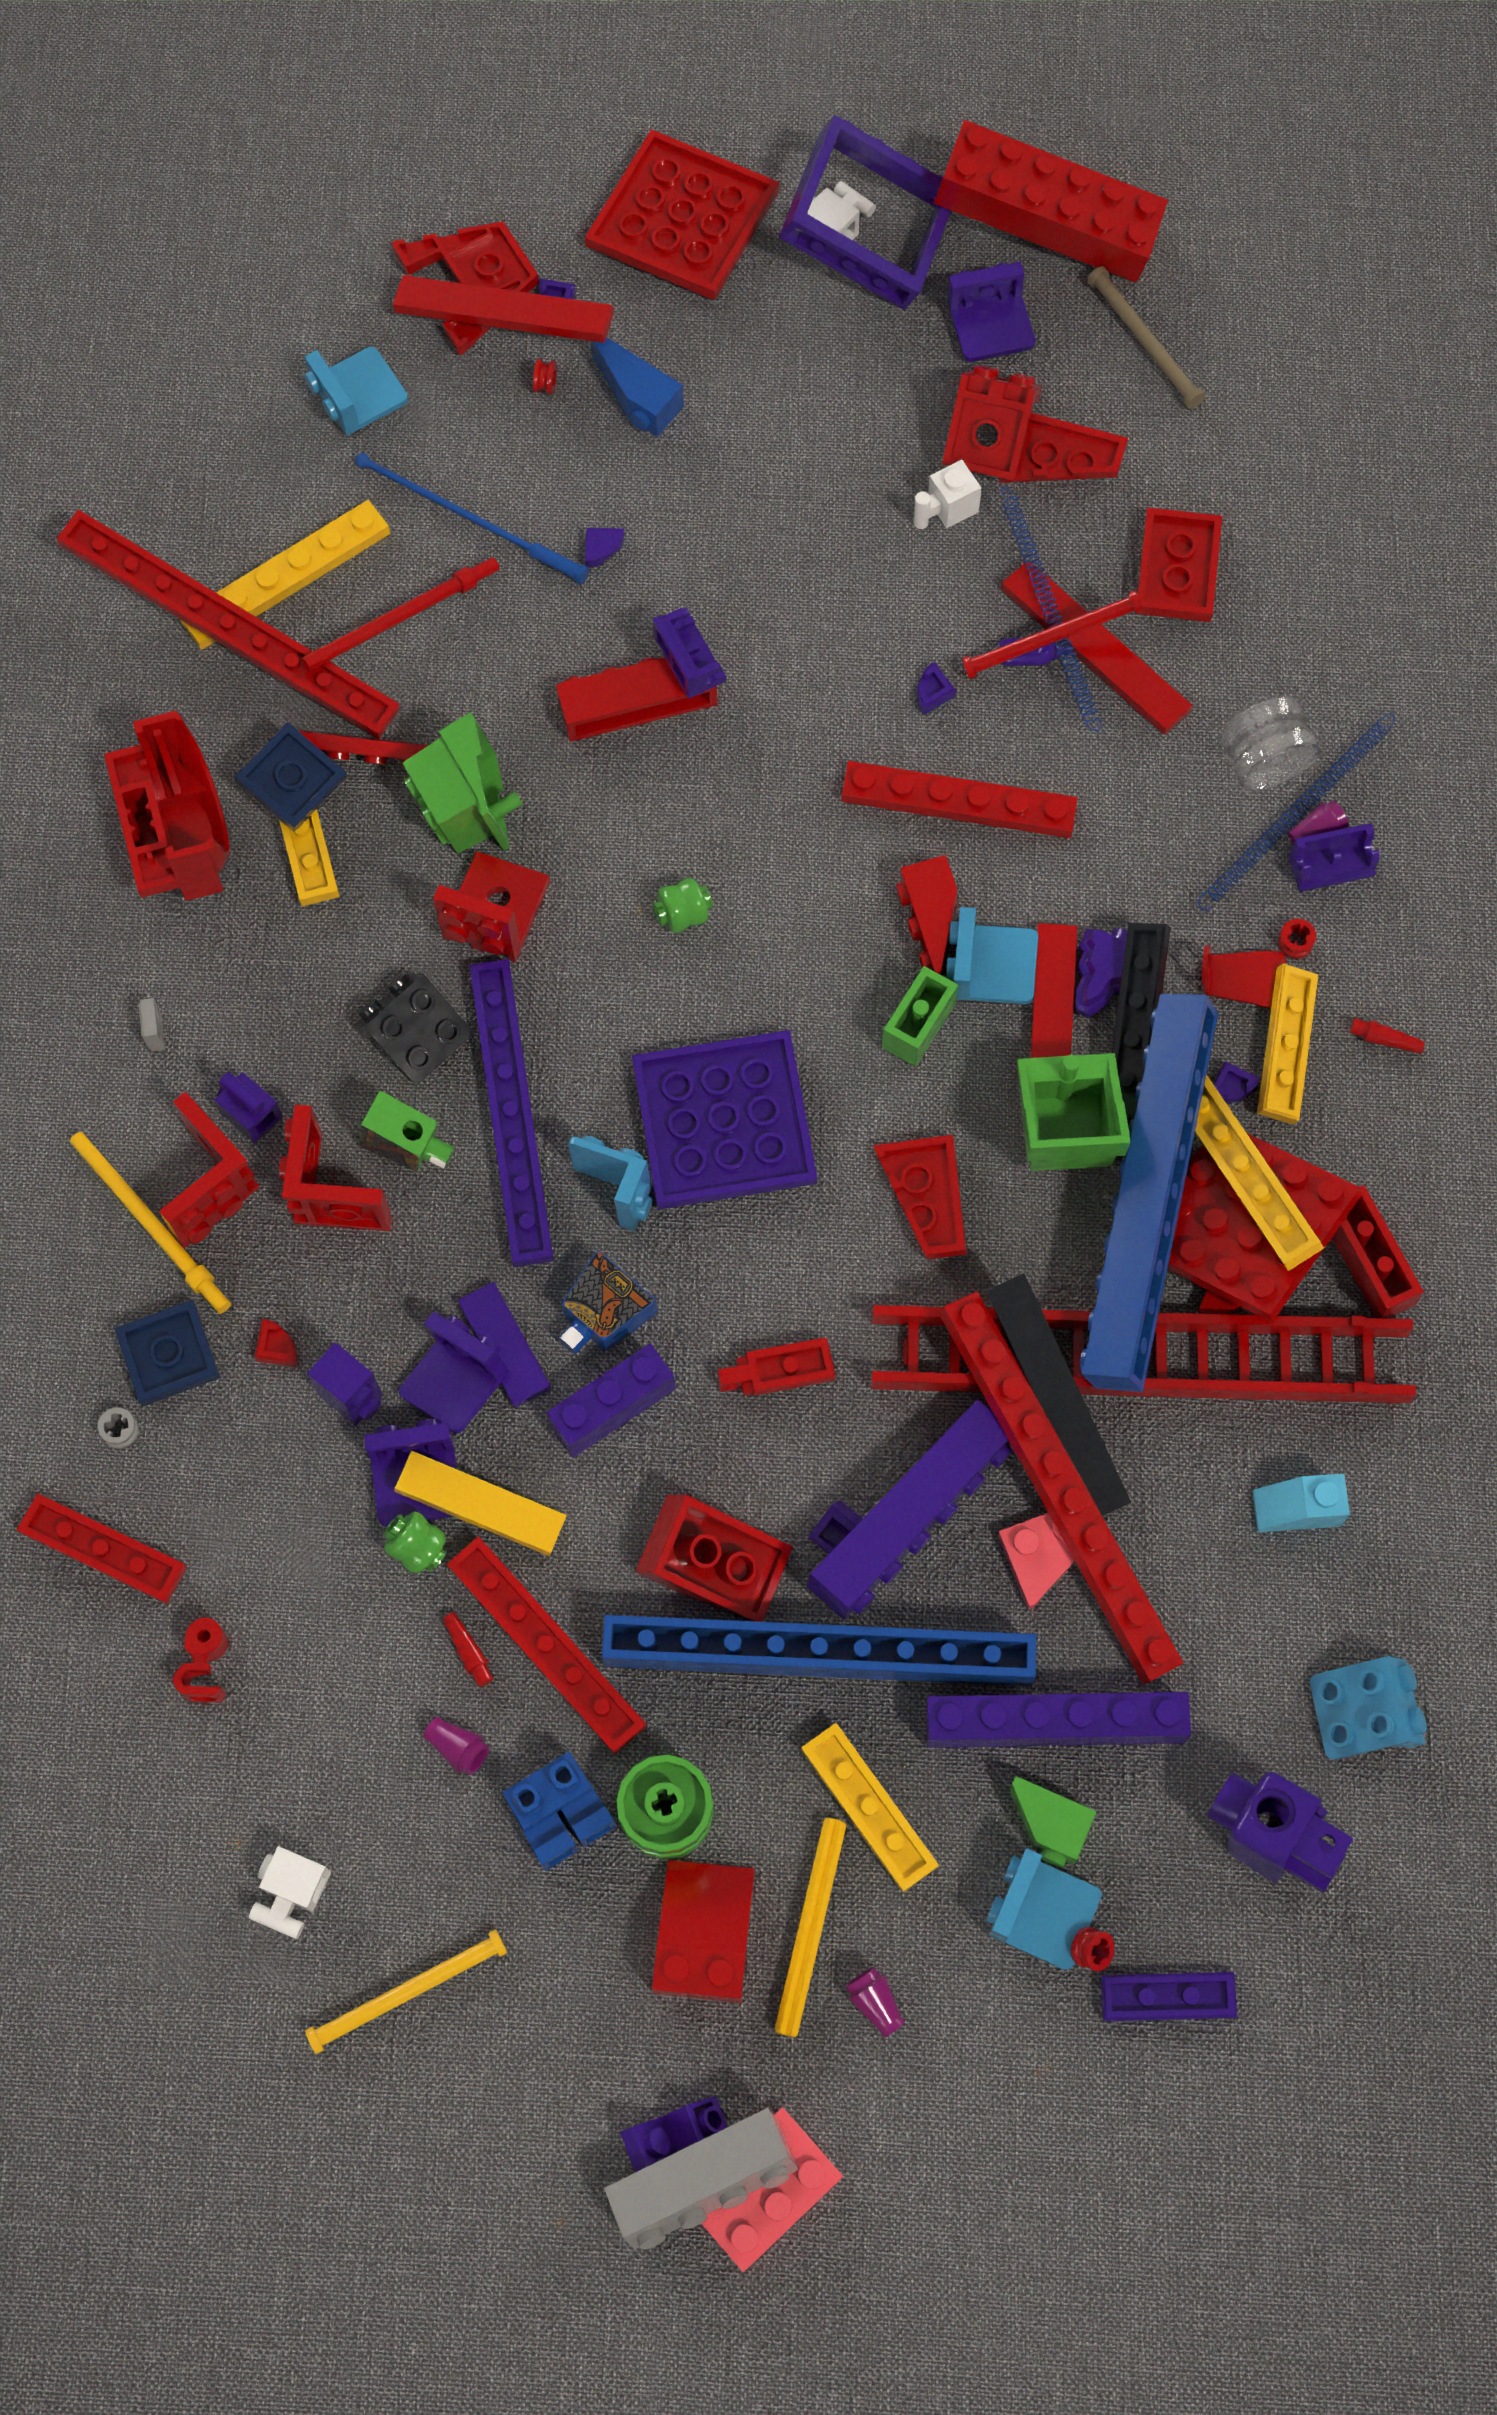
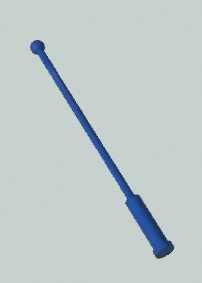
M359 453L356 456L355 462L358 467H368L528 550L531 557L575 579V582L579 584L585 582L589 574V567L579 565L537 542L531 544L371 461L366 453Z

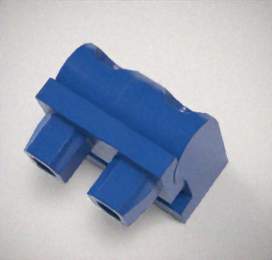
M570 1751L502 1792L545 1872L579 1851L558 1816V1811H562L583 1848L617 1828L614 1819L594 1791Z

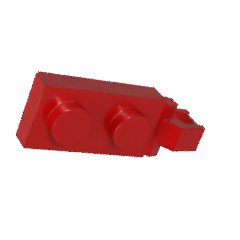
M825 1337L746 1352V1356L736 1358L737 1366L719 1369L717 1375L721 1392L742 1389L744 1396L752 1394L756 1396L835 1381L836 1378L828 1339Z

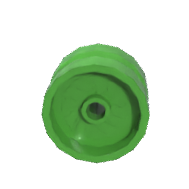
M672 1755L649 1757L633 1766L622 1780L616 1799L618 1818L630 1843L643 1854L662 1860L681 1858L697 1849L709 1834L714 1817L711 1787L702 1771L688 1760ZM663 1802L672 1803V1813L663 1816L661 1810L658 1811L659 1805Z

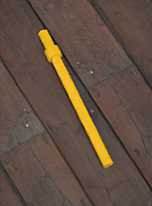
M83 1132L74 1134L70 1139V1143L186 1276L185 1282L196 1294L201 1293L218 1314L228 1310L231 1302L213 1283L214 1276L204 1265H198L86 1135Z

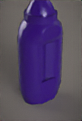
M1007 638L999 641V647L1015 642L1022 638ZM1054 642L1001 664L1005 666H1042L1060 658V653L1057 652L1058 647L1055 646ZM1059 647V651H1060V652L1065 649V648Z

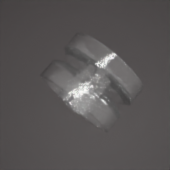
M1279 697L1255 704L1236 715L1221 731L1220 740L1227 755L1232 760H1235L1234 771L1241 786L1246 790H1261L1285 783L1302 774L1319 758L1320 745L1314 732L1306 727L1307 717L1300 702L1295 698Z

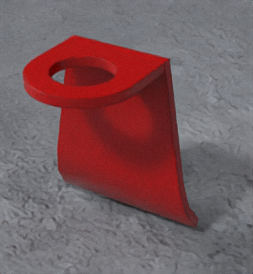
M1205 945L1202 962L1204 995L1253 1004L1271 1010L1276 969L1280 965L1286 964L1285 954L1277 951H1253L1212 955L1211 946Z

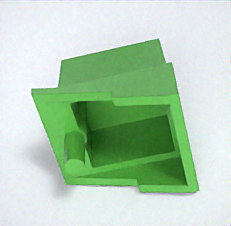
M470 712L439 730L442 737L403 762L410 775L404 779V782L414 799L419 803L424 817L432 830L437 834L443 846L450 842L459 854L494 835L505 851L510 848L504 815L520 807L523 803L516 791L500 799L499 792L504 790L497 755Z
M1115 1053L1017 1059L1026 1157L1030 1164V1171L1111 1167L1117 1156H1126L1130 1145V1135Z

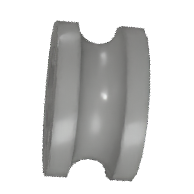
M115 1407L108 1409L98 1420L97 1429L99 1435L107 1445L113 1448L122 1449L128 1447L138 1436L139 1428L137 1421L129 1411L123 1408ZM117 1419H121L125 1425L128 1424V1428L121 1430L120 1437H115L111 1431L108 1432V1428L115 1427Z

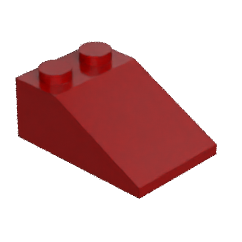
M686 1494L667 1495L635 1573L673 1591L745 1620L763 1622L793 1546Z
M668 1860L652 1991L654 1994L742 2003L755 1869Z

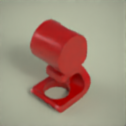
M199 1618L189 1625L185 1634L184 1648L191 1656L193 1663H184L173 1676V1684L183 1698L190 1702L221 1703L226 1696L224 1690L219 1686H191V1681L195 1677L212 1675L213 1668L209 1662L221 1658L228 1647L226 1633L213 1619Z

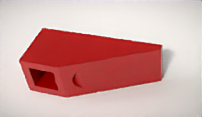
M946 855L900 868L901 883L896 884V891L901 906L908 905L912 915L911 918L907 919L912 940H920L924 951L918 954L921 968L925 966L942 976L944 975L950 945L951 921L955 920L958 906L957 887Z

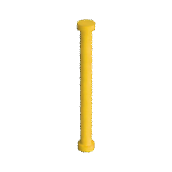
M495 1929L489 1932V1938L331 2022L317 2029L314 2026L306 2029L305 2033L315 2054L324 2051V2045L495 1954L498 1953L499 1957L507 1954L508 1952L498 1931Z

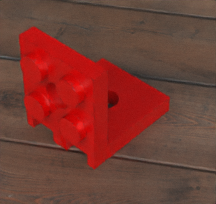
M982 365L974 366L973 371L970 370L961 375L942 465L950 466L963 460L970 471L1015 481L1033 404L1039 401L1042 386L1035 385V377L1014 373L1008 379L998 376L999 369ZM985 423L992 424L998 432L996 442L990 446L981 444L977 438L978 428Z
M476 851L460 890L456 891L439 885L433 897L442 937L460 943L469 942L472 948L485 953L507 955L509 961L516 963L550 884L549 875ZM495 893H505L510 897L509 902L505 906L489 902L488 900Z
M186 1091L176 1098L173 1103L187 1130L214 1159L217 1165L159 1211L174 1238L184 1249L191 1243L197 1244L205 1239L211 1232L213 1225L223 1217L229 1218L241 1209L243 1201L260 1188L259 1184L253 1179L255 1177L253 1171L246 1165L248 1163L247 1159Z
M295 1104L293 1118H287L285 1124V1142H289L288 1156L281 1157L279 1166L280 1181H284L282 1199L288 1200L287 1210L289 1213L294 1214L293 1223L391 1231L392 1214L383 1189L316 1184L323 1134L312 1106Z

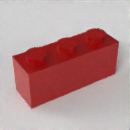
M1365 1185L1360 1186L1362 1196L1333 1235L1332 1240L1375 1318H1390L1414 1307L1424 1291Z

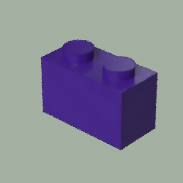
M336 1342L307 1372L318 1396L354 1426L362 1419L365 1421L370 1419L381 1405L380 1399L383 1394L374 1374Z

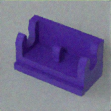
M684 607L662 617L657 616L653 618V631L655 641L688 699L727 682L721 665L715 660L696 627L693 617L690 616L691 613L687 607Z
M1372 823L1295 839L1289 860L1299 892L1374 877L1380 854L1379 849L1372 850V840L1375 833Z

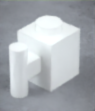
M840 181L835 186L834 192L826 187L817 197H813L807 214L853 240L859 235L860 213L868 218L874 213L876 205L846 183Z
M963 460L930 475L928 493H917L913 522L916 528H926L929 518L938 515L944 526L949 528L979 512L981 486Z
M278 1846L274 1855L268 1854L265 1857L258 1873V1878L262 1880L259 1888L275 1896V1901L271 1908L256 1902L250 1911L249 1919L294 1939H298L303 1930L304 1923L290 1917L293 1908L296 1905L313 1913L331 1871L321 1864Z

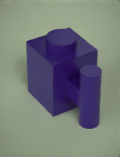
M230 1072L221 1077L219 1081L221 1088L214 1099L220 1114L255 1144L283 1117L277 1102L243 1072L237 1078Z

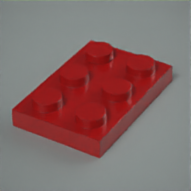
M1147 507L1137 591L1144 612L1139 614L1211 622L1221 537V515Z

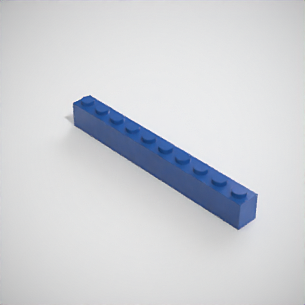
M1160 994L1158 1007L1153 1010L1151 1015L1152 1036L1150 1045L1145 1047L1143 1054L1144 1075L1142 1082H1139L1136 1088L1137 1108L1135 1118L1130 1121L1128 1126L1130 1145L1127 1157H1123L1120 1165L1122 1181L1119 1194L1115 1195L1112 1203L1114 1220L1111 1232L1106 1235L1104 1242L1106 1258L1103 1271H1100L1097 1276L1096 1289L1098 1297L1096 1307L1090 1312L1088 1319L1090 1336L1087 1348L1082 1351L1080 1358L1082 1375L1097 1389L1143 1392L1219 1014L1207 995Z
M604 1615L602 1660L604 1667L1032 1687L1036 1678V1634Z

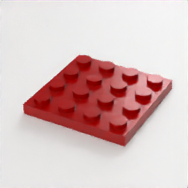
M651 129L585 236V245L590 249L715 301L778 195L780 182Z
M1247 1133L1325 1248L1362 1196L1360 1187ZM1202 1144L1188 1164L1168 1270L1272 1323L1324 1249L1288 1271L1204 1144Z

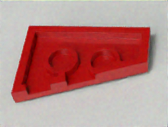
M1031 412L1016 480L999 478V483L1117 478L1128 437Z
M946 1135L873 1145L926 1259L967 1255L954 1136Z

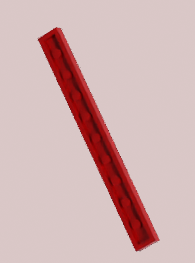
M79 509L56 538L58 545L375 738L380 739L399 712V703L330 661L309 672L306 671L302 665L301 658L313 652L312 650Z
M978 1291L944 1306L938 1311L942 1321L1143 1685L1184 1664Z

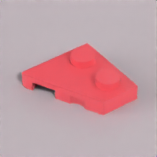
M1049 1513L998 1532L999 1540L1028 1610L1034 1608L1047 1591L1068 1571V1568L1075 1560Z

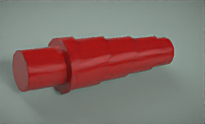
M1354 1018L1349 1030L1351 1034L1364 1037L1363 1042L1367 1041L1377 1045L1398 1048L1407 1052L1411 1051L1421 1054L1425 1045V1041L1379 1024V1022L1374 1020L1366 1022Z
M456 1612L448 1614L443 1618L444 1624L458 1650L457 1653L464 1664L463 1666L467 1674H472L479 1687L488 1685L494 1680L487 1667L489 1661L475 1643L472 1635L468 1633Z

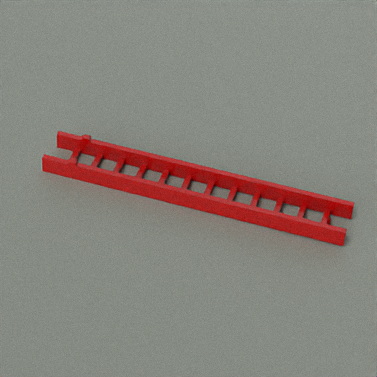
M873 1305L872 1324L908 1325V1338L903 1340V1367H907V1372L872 1371L871 1390L982 1392L972 1374L960 1373V1351L950 1333L949 1373L918 1372L919 1325L945 1326L938 1313L943 1307ZM987 1308L1001 1333L1002 1325L994 1308ZM1042 1310L1050 1329H1072L1073 1378L1081 1395L1409 1404L1416 1396V1385L1375 1384L1373 1337L1407 1338L1413 1330V1319L1366 1318L1364 1316H1276L1271 1323L1258 1315L1159 1313L1155 1329V1378L1145 1379L1143 1392L1097 1389L1082 1375L1080 1358L1084 1350V1330H1089L1088 1319L1091 1311ZM1166 1332L1196 1333L1197 1379H1167ZM1208 1333L1237 1334L1238 1380H1209ZM1249 1334L1278 1335L1280 1382L1250 1381ZM1290 1335L1319 1336L1321 1383L1292 1382ZM1332 1336L1361 1337L1362 1382L1333 1383Z

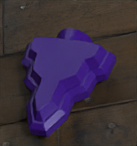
M1115 928L1109 934L1099 929H1086L1079 944V950L1083 954L1078 965L1082 980L1076 989V1013L1089 1018L1106 1008L1113 995H1119L1127 930Z

